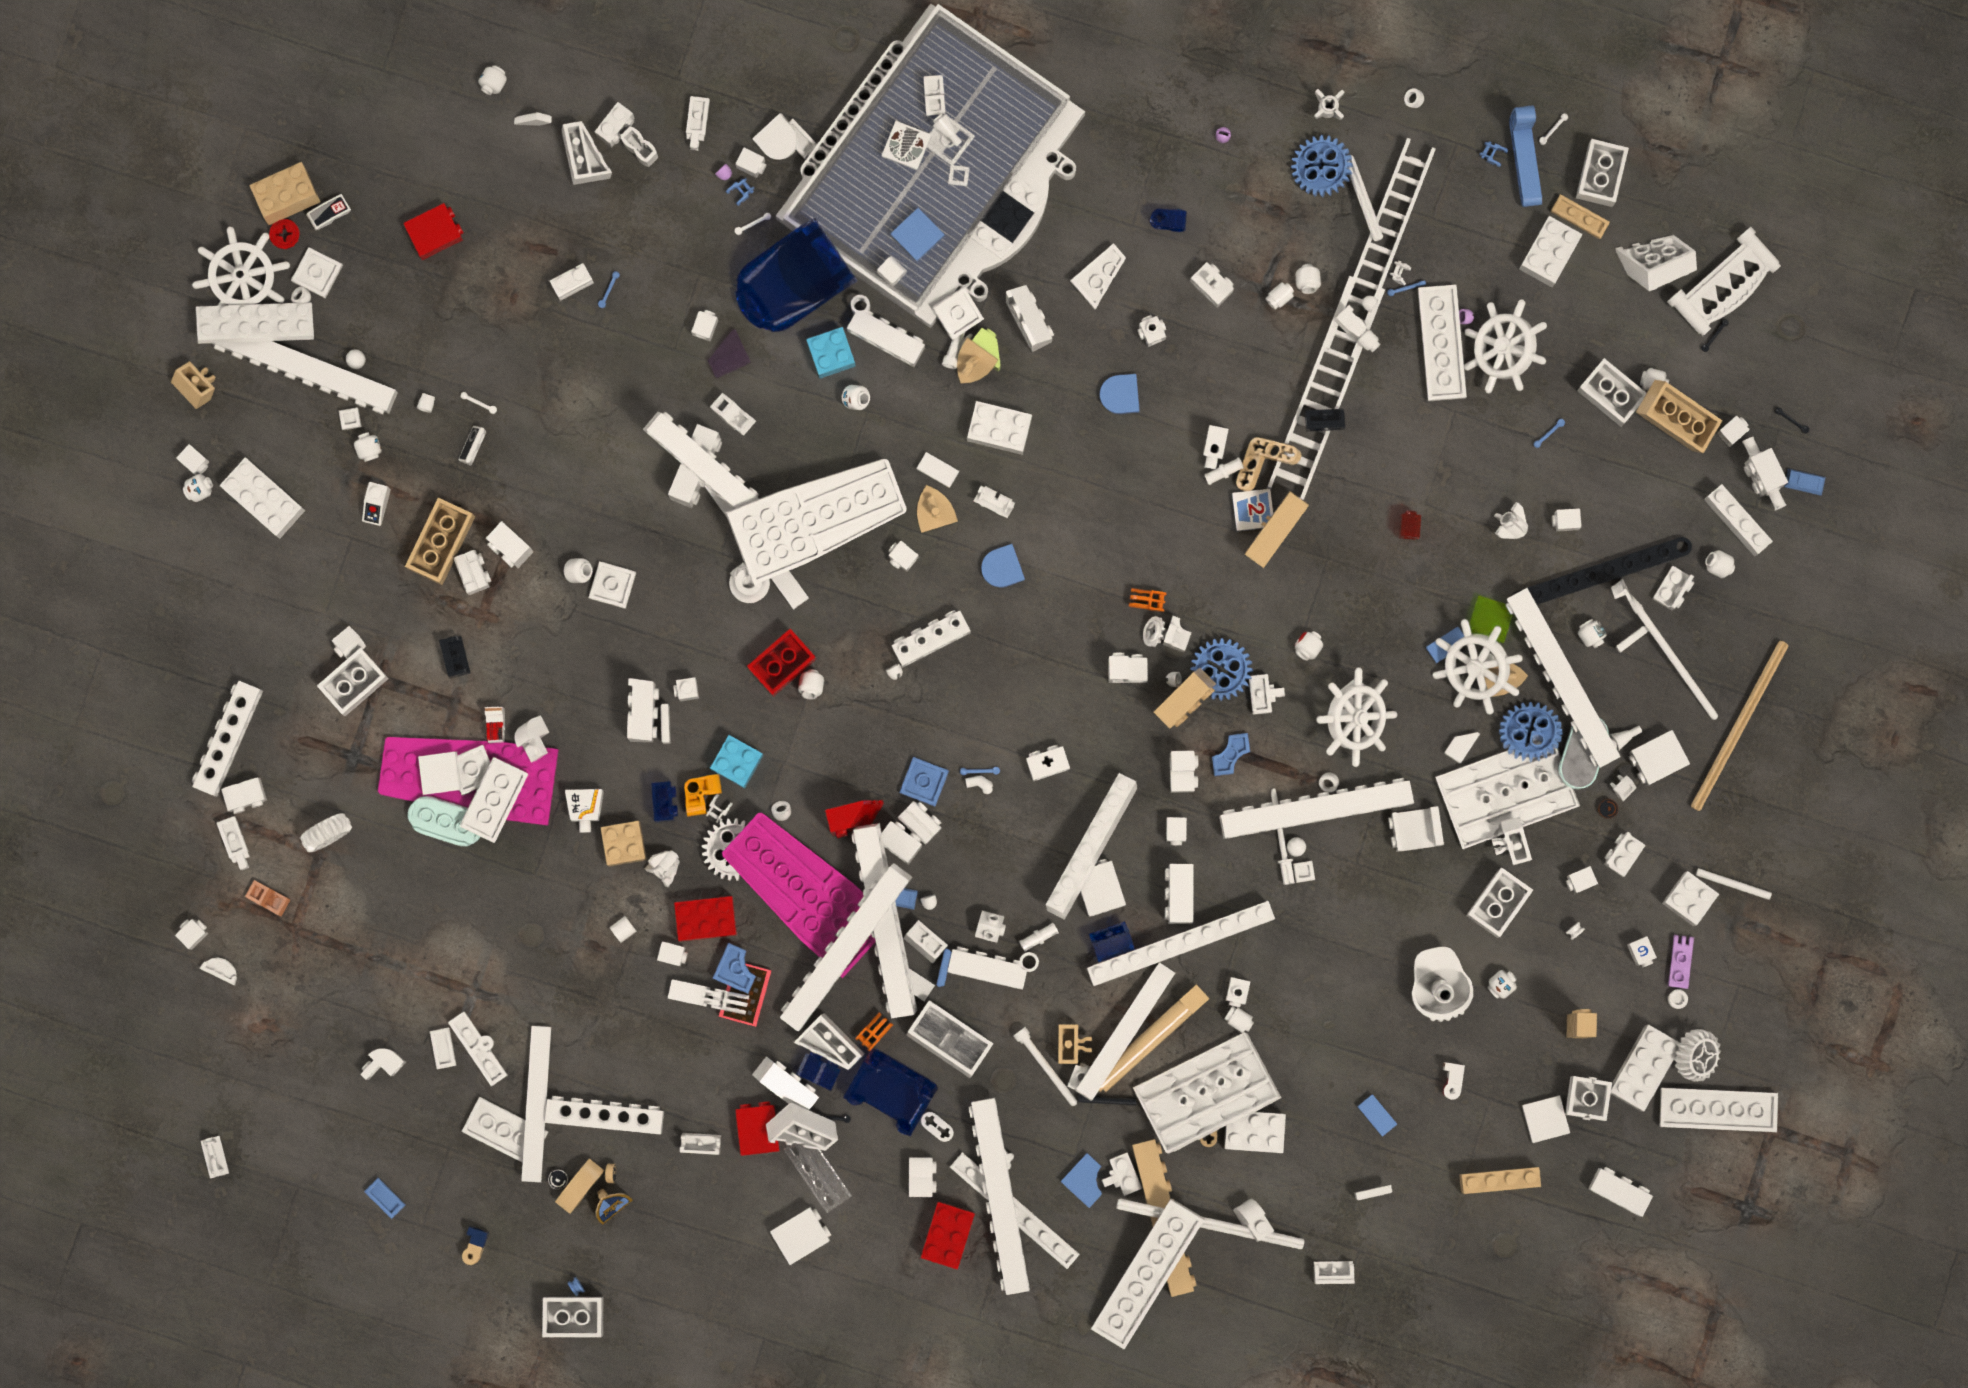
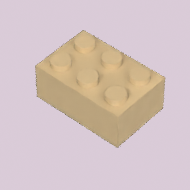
M302 162L250 185L260 211L268 225L321 202Z
M1199 668L1154 713L1169 728H1172L1174 725L1178 727L1188 718L1187 713L1191 714L1201 705L1199 702L1201 699L1204 701L1215 691L1213 687L1216 683Z

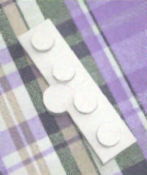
M462 1012L448 1022L491 1086L508 1076L491 1051L494 1046L493 1039L490 1036H481L466 1012Z

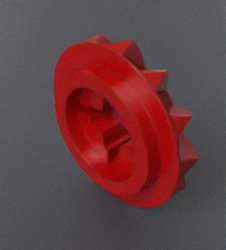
M281 219L270 228V240L277 248L286 250L294 247L299 241V228L291 220ZM284 227L287 233H291L286 237V242L282 236H279L283 233Z

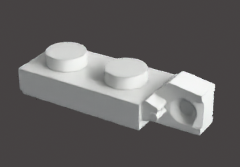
M690 97L686 128L687 139L691 140L690 150L698 151L699 141H704L710 103L709 98Z
M236 816L217 822L229 858L232 859L233 863H238L240 870L249 868L246 858L250 857Z

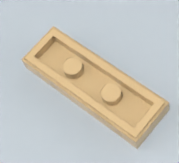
M1561 194L1550 211L1598 239H1601L1610 223Z

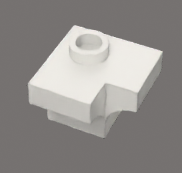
M1172 617L1169 628L1163 632L1164 637L1161 638L1164 640L1163 645L1185 652L1191 632L1184 630L1180 626V618Z

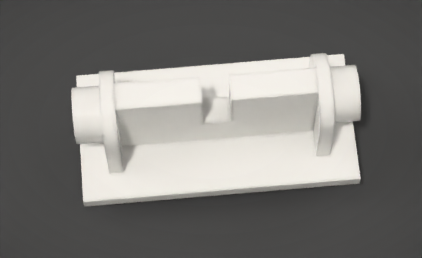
M981 486L973 501L1008 518L1015 505L1012 502L1013 499L1002 494L996 498V491L987 486Z
M220 1136L202 1140L201 1145L210 1178L229 1174Z

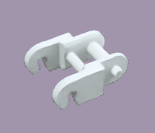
M1401 261L1394 262L1396 268L1394 273H1390V275L1393 276L1395 282L1405 285L1406 283L1401 277L1403 269L1410 271L1411 268L1409 265L1401 263Z
M716 794L710 803V810H706V816L710 815L717 819L716 823L722 821L721 817L723 815L726 816L733 803H730L726 810L717 807L714 803L719 794ZM713 808L720 811L721 814L718 816L713 813Z

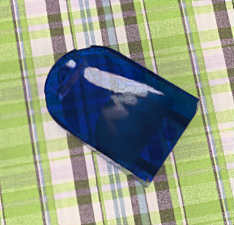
M814 217L746 264L737 277L736 281L738 283L735 293L738 306L749 322L760 329L764 328L771 330V332H780L795 325L858 280Z

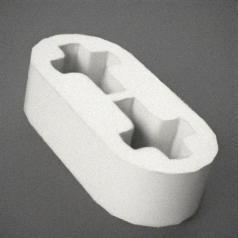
M927 1112L922 1116L921 1123L923 1127L935 1137L944 1142L952 1139L954 1133L952 1127L933 1112ZM926 1116L935 1117L933 1121L938 1124L936 1128L931 1124L928 1126L925 1124ZM939 1126L944 1130L949 1128L948 1133L950 1136L948 1138L946 1136L944 1138L940 1137L941 1132L937 1129Z

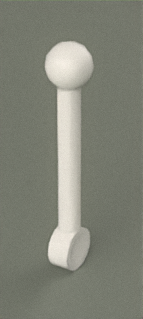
M1562 114L1561 119L1544 137L1540 138L1539 143L1541 145L1546 144L1550 135L1563 121L1568 119V115Z
M765 213L763 217L741 228H735V233L741 235L744 230L757 223L769 220L771 214Z
M466 392L460 394L462 399H467L488 409L491 414L497 412L495 406L490 407L468 396Z

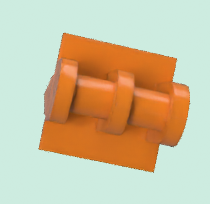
M1131 588L1132 593L1149 595V597L1130 595V600L1148 603V605L1129 603V607L1164 612L1163 604L1166 602L1164 601V596L1167 595L1166 592ZM1153 594L1159 595L1158 600L1152 599ZM1151 603H1157V608L1151 607Z
M880 1012L855 1038L862 1042V1046L868 1047L869 1052L893 1026L890 1022L879 1036L876 1035L879 1029L887 1022L888 1019L885 1017L873 1031L870 1030L873 1024L881 1017L882 1014ZM866 1030L870 1033L867 1038L862 1035ZM872 1036L877 1039L873 1044L868 1041Z

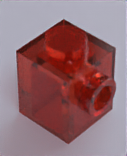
M1405 511V513L1401 514L1399 539L1418 540L1420 538L1421 515H1417L1416 511Z

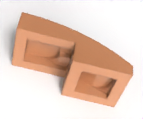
M256 880L253 881L245 895L246 898L279 916L283 915L290 902L289 898Z

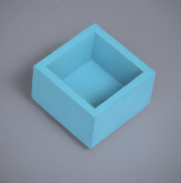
M843 327L807 339L819 378L855 367V361Z
M728 735L710 769L745 789L763 754Z

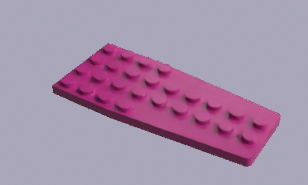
M387 737L384 745L378 792L384 796L412 802L422 796H432L468 808L477 790L465 795H461L460 790L423 795L418 757L448 752H457V755L484 745L490 762L495 757L528 773L506 820L548 826L559 750L546 748L548 753L531 763L523 746L517 747L514 743Z
M757 813L722 852V856L790 930L818 957L824 958L827 954L825 951L826 947L831 941L835 943L838 939L836 936L837 932L842 926L846 928L849 923L847 921L848 917L853 911L857 912L859 910L858 904L864 897L863 892L850 880L763 813ZM872 935L868 937L840 976L841 978L851 970L876 942Z

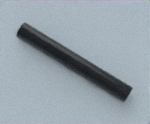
M1078 1095L1079 1103L1136 1106V1098L1095 1096L1090 1101L1083 1095Z

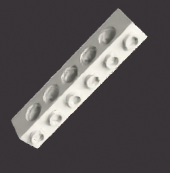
M241 681L233 685L230 693L232 695L230 702L227 701L224 705L223 712L225 713L222 720L219 719L215 726L216 734L208 742L207 747L209 750L201 758V768L199 773L196 772L193 776L192 783L194 784L192 787L213 796H218L262 695V690ZM240 698H245V706L238 708L237 701ZM232 716H237V724L233 726L230 725V718ZM225 733L230 734V741L227 743L222 742V736ZM217 751L223 753V757L219 761L214 759V754ZM213 768L215 775L213 778L208 779L206 772Z
M552 1096V1100L547 1099L545 1123L662 1134L664 1111H660V1107L657 1106L641 1109V1105L629 1104L628 1108L621 1107L622 1103L610 1102L609 1106L602 1105V1101L591 1100L589 1104L583 1103V1099L572 1098L571 1102L564 1101V1097ZM565 1105L571 1108V1114L567 1117L561 1113V1109ZM584 1107L589 1108L591 1112L587 1119H584L580 1114ZM603 1109L608 1110L610 1113V1117L606 1121L600 1118V1112ZM623 1111L629 1114V1120L625 1123L619 1120V1114ZM642 1113L648 1116V1122L644 1125L638 1121V1117Z

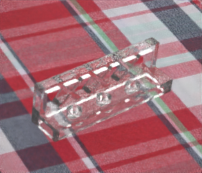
M793 1143L792 1146L788 1145L783 1149L826 1213L851 1197V1194L821 1150L805 1148L803 1144ZM795 1146L799 1156H796L791 1148ZM804 1164L809 1166L810 1172L805 1170ZM815 1180L820 1182L821 1189L815 1185ZM826 1196L830 1197L834 1204L832 1206L826 1201Z

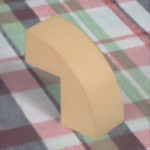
M589 1159L555 1202L571 1214L605 1170Z

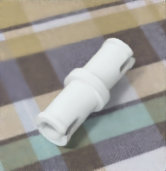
M1238 457L1225 465L1220 464L1219 468L1204 475L1208 484L1211 485L1224 477L1225 479L1228 478L1230 474L1243 469L1244 466Z
M1051 923L1039 931H1033L1034 934L1019 942L1026 952L1039 943L1043 944L1046 939L1059 932L1054 923Z

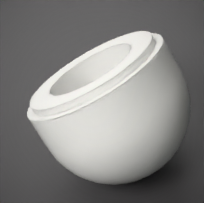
M1415 88L1408 90L1404 97L1405 104L1411 108L1420 107L1424 102L1423 93ZM1412 94H1416V100L1411 103L1409 97Z
M302 286L296 288L291 295L293 303H309L311 300L310 292ZM302 292L301 297L297 299V294Z
M354 349L347 353L346 362L349 367L359 369L365 364V355L360 350Z
M1332 772L1323 774L1319 780V786L1325 792H1334L1339 785L1337 775ZM1324 780H1331L1333 782V786L1326 787L1324 785Z
M778 801L771 808L774 818L779 821L787 820L791 815L790 804L786 801ZM779 806L786 808L782 812L776 811Z
M1294 837L1287 843V851L1291 856H1301L1306 850V843L1299 837Z

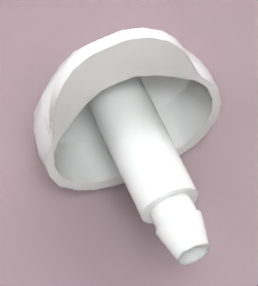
M1445 946L1421 951L1416 956L1414 963L1412 1001L1416 1009L1429 1017L1431 1021L1436 1019L1439 1022H1442L1444 1019L1449 1021L1452 1016L1456 1018L1458 1014L1463 1015L1473 998V986L1470 978L1463 971L1455 952Z

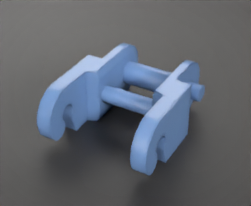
M1485 142L1486 147L1483 153H1479V155L1482 156V159L1486 158V162L1500 167L1501 164L1493 160V156L1497 150H1503L1505 153L1508 150L1496 143L1492 145L1491 142ZM1489 148L1493 149L1490 156L1486 155Z
M746 178L740 179L741 182L739 183L735 182L726 191L727 194L734 189H738L743 197L736 203L738 206L741 202L748 199V194L753 193L755 189L746 183ZM742 184H743V185L745 186V188L748 190V191H746L745 193H744L743 190L740 188V186H741Z

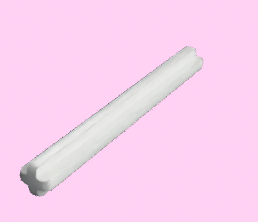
M1352 156V160L1348 161L1353 164V167L1348 168L1352 171V175L1349 176L1374 241H1378L1383 238V234L1357 164Z

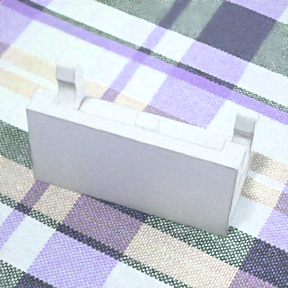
M919 920L904 937L910 945L931 963H934L948 946Z
M682 1133L680 1152L720 1155L721 1135Z
M1353 1261L1314 1262V1283L1353 1284Z

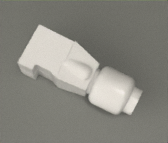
M1348 305L1336 317L1335 322L1347 334L1358 339V342L1366 350L1374 352L1381 345L1378 342V337L1371 330H1367L1360 317L1353 313L1354 309Z

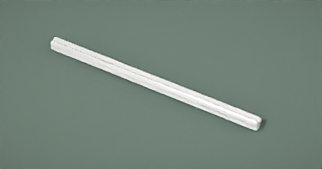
M1118 1199L1117 1209L1156 1218H1159L1165 1209L1124 1199ZM1203 1217L1205 1219L1200 1226L1201 1228L1255 1239L1247 1226ZM1274 1232L1260 1240L1302 1249L1304 1246V1239Z

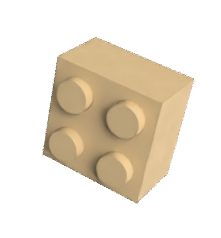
M640 821L601 827L607 866L647 860Z

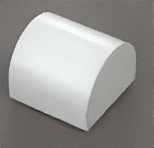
M626 916L610 927L621 943L637 932Z

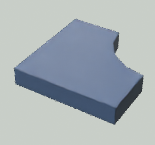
M728 943L713 979L748 994L756 976L746 967V950Z
M1086 1153L1061 1182L1090 1208L1102 1195L1096 1182L1097 1172L1101 1166Z

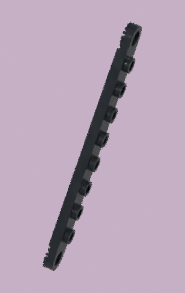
M1680 537L1528 587L1527 589L1536 605L1685 557L1691 552L1692 543L1689 539ZM1679 542H1685L1687 545L1685 552H1680L1677 549ZM1519 590V591L1514 592L1511 596L1517 594L1518 592H1520V591H1522V590Z

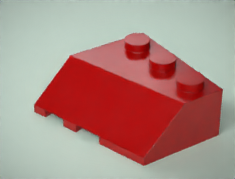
M863 800L825 810L832 836H836L837 839L848 836V832H852L856 827L871 825L884 805L883 800Z

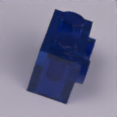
M671 781L651 783L654 821L656 823L675 821V817L678 816V807L674 805L673 797H677L676 786H672Z
M1125 921L1089 934L1098 962L1135 950Z

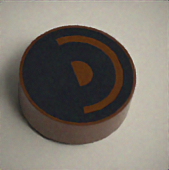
M1606 799L1599 804L1598 812L1605 819L1613 818L1618 813V805L1615 801Z

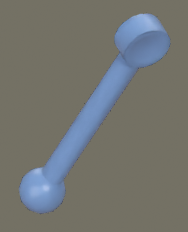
M617 271L612 273L613 278L606 290V293L603 299L598 302V306L600 308H604L606 306L605 301L614 285L615 280L620 276L619 272Z
M1421 281L1395 290L1389 289L1387 294L1393 296L1401 291L1424 286L1426 282Z
M1559 419L1549 432L1539 441L1534 442V447L1539 448L1541 443L1555 430L1565 425V421Z
M998 767L968 770L961 768L960 774L993 773L997 775L1000 773V769Z

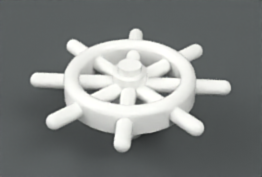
M228 227L229 245L221 248L216 254L204 247L198 248V253L211 260L208 269V279L195 281L192 286L194 289L210 286L214 294L221 300L218 306H227V304L255 305L266 296L280 304L284 302V297L271 290L274 282V272L288 269L290 263L285 261L272 264L268 256L262 251V248L269 239L268 233H263L254 246L248 243H237L234 228ZM239 251L251 252L244 264H242ZM231 252L235 267L223 260ZM257 257L264 265L263 267L250 269ZM218 265L231 274L216 277ZM266 274L265 284L263 285L252 277ZM233 281L226 293L218 285ZM247 284L251 285L260 292L254 297L250 298V293ZM239 285L243 300L232 298Z
M1523 299L1518 301L1513 315H1498L1494 303L1489 302L1487 309L1491 318L1482 325L1479 332L1469 328L1465 330L1466 336L1475 339V359L1464 364V369L1468 371L1479 365L1486 374L1490 375L1485 387L1486 393L1492 392L1497 378L1513 379L1516 390L1521 391L1523 390V384L1519 375L1528 369L1532 361L1541 365L1546 363L1544 357L1535 354L1537 346L1535 334L1546 329L1547 324L1541 322L1531 327L1525 319L1521 318L1525 306ZM1510 323L1505 334L1502 324ZM1518 326L1521 329L1522 333L1513 337L1516 327ZM1494 330L1496 331L1497 339L1490 337ZM1525 340V346L1518 345V343ZM1487 344L1494 346L1493 349L1486 352ZM1497 355L1494 366H1492L1488 360ZM1513 356L1521 357L1520 360L1515 364ZM1504 359H1506L1509 369L1500 370Z
M1463 619L1461 621L1464 633L1463 638L1456 641L1453 645H1450L1441 638L1436 639V644L1448 653L1445 660V670L1436 671L1432 676L1434 679L1448 677L1451 685L1459 692L1453 702L1454 707H1460L1465 697L1476 700L1483 699L1486 713L1491 715L1494 710L1490 697L1502 689L1513 696L1519 694V690L1507 681L1510 674V664L1521 662L1522 656H1507L1503 647L1496 641L1501 632L1500 626H1495L1490 636L1472 634L1468 620ZM1475 644L1484 646L1479 656ZM1467 645L1470 657L1460 651L1463 646ZM1456 659L1461 660L1467 665L1456 667ZM1499 667V675L1497 676L1488 669ZM1468 673L1469 675L1464 682L1459 674ZM1484 676L1495 683L1493 687L1487 689ZM1475 678H1477L1479 689L1471 687Z
M1358 667L1355 669L1354 684L1348 685L1341 690L1335 683L1328 685V688L1335 697L1330 704L1328 715L1317 717L1319 724L1328 723L1330 734L1334 739L1326 750L1328 755H1333L1339 746L1352 749V765L1357 767L1360 764V750L1366 749L1373 744L1379 751L1386 749V746L1379 737L1383 732L1386 719L1397 717L1396 711H1386L1384 701L1380 696L1381 692L1388 685L1387 680H1381L1375 689L1362 685V669ZM1362 693H1363V694L1366 695L1368 698H1367V699L1365 700V702L1361 705V702H1362ZM1353 695H1354V707H1353V705H1352V704L1349 702V700H1348V699H1349L1351 696H1353ZM1372 705L1373 712L1368 713L1367 710ZM1368 720H1373L1371 727L1367 724ZM1341 722H1345L1347 724L1343 728V730L1341 728ZM1353 729V741H1350L1346 737ZM1362 729L1366 735L1360 739Z

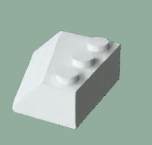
M1674 235L1651 240L1650 244L1640 245V243L1632 244V248L1624 250L1622 247L1615 248L1627 275L1648 291L1655 290L1664 284L1697 270L1696 251Z
M1027 285L1006 291V304L1030 350L1034 352L1051 343L1054 334L1050 326H1046L1044 322L1045 316L1042 310L1037 308L1033 293L1029 291Z
M629 679L628 685L632 686V692H629L628 705L632 711H628L627 739L630 742H653V738H657V727L654 726V719H658V707H655V700H659V688H656V684L653 681Z

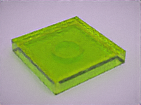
M1478 596L1469 623L1471 633L1490 636L1494 627L1500 626L1501 632L1496 641L1504 644L1513 614H1510L1506 604Z

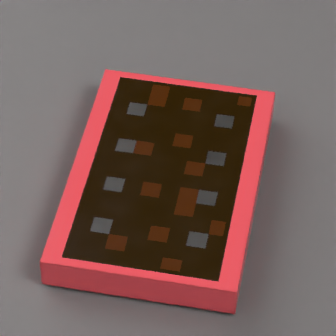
M746 964L748 970L756 976L749 993L747 994L729 985L726 988V991L749 995V1000L732 996V1000L748 1003L747 1007L734 1004L730 1006V1008L744 1010L746 1014L720 1010L719 1017L756 1027L771 970Z

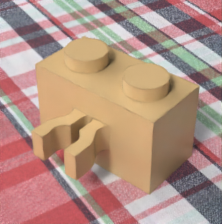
M189 361L175 370L171 383L195 409H198L211 400L215 390L211 383L214 382L216 377L214 375L204 377L208 369L205 367L200 373Z
M1058 1025V1064H1078V1050L1080 1049L1085 1052H1092V1048L1078 1045V1043L1092 1041V1037L1078 1039V1025Z

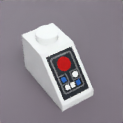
M369 482L364 499L362 522L381 526L391 491L388 486Z

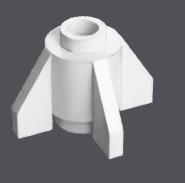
M1317 89L1315 95L1320 103L1318 112L1314 117L1316 119L1320 117L1343 119L1344 115L1338 110V101L1345 92L1341 90L1335 97L1331 95L1324 96Z
M1515 502L1511 508L1512 512H1506L1504 515L1498 513L1494 515L1502 524L1495 532L1499 538L1518 539L1527 533L1528 524L1526 523L1523 507L1519 503Z
M664 851L652 855L648 860L649 864L645 870L654 873L658 878L662 879L666 887H669L673 882L680 863L678 860L679 856L673 851Z

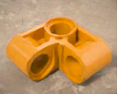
M720 774L689 779L685 783L687 817L706 814L703 795L722 794ZM692 782L697 783L699 786L698 791L695 793L688 791V785Z

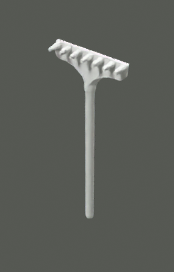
M1622 578L1611 587L1614 598L1627 596L1635 614L1640 617L1708 715L1713 720L1717 719V712L1645 613L1642 605L1630 594Z

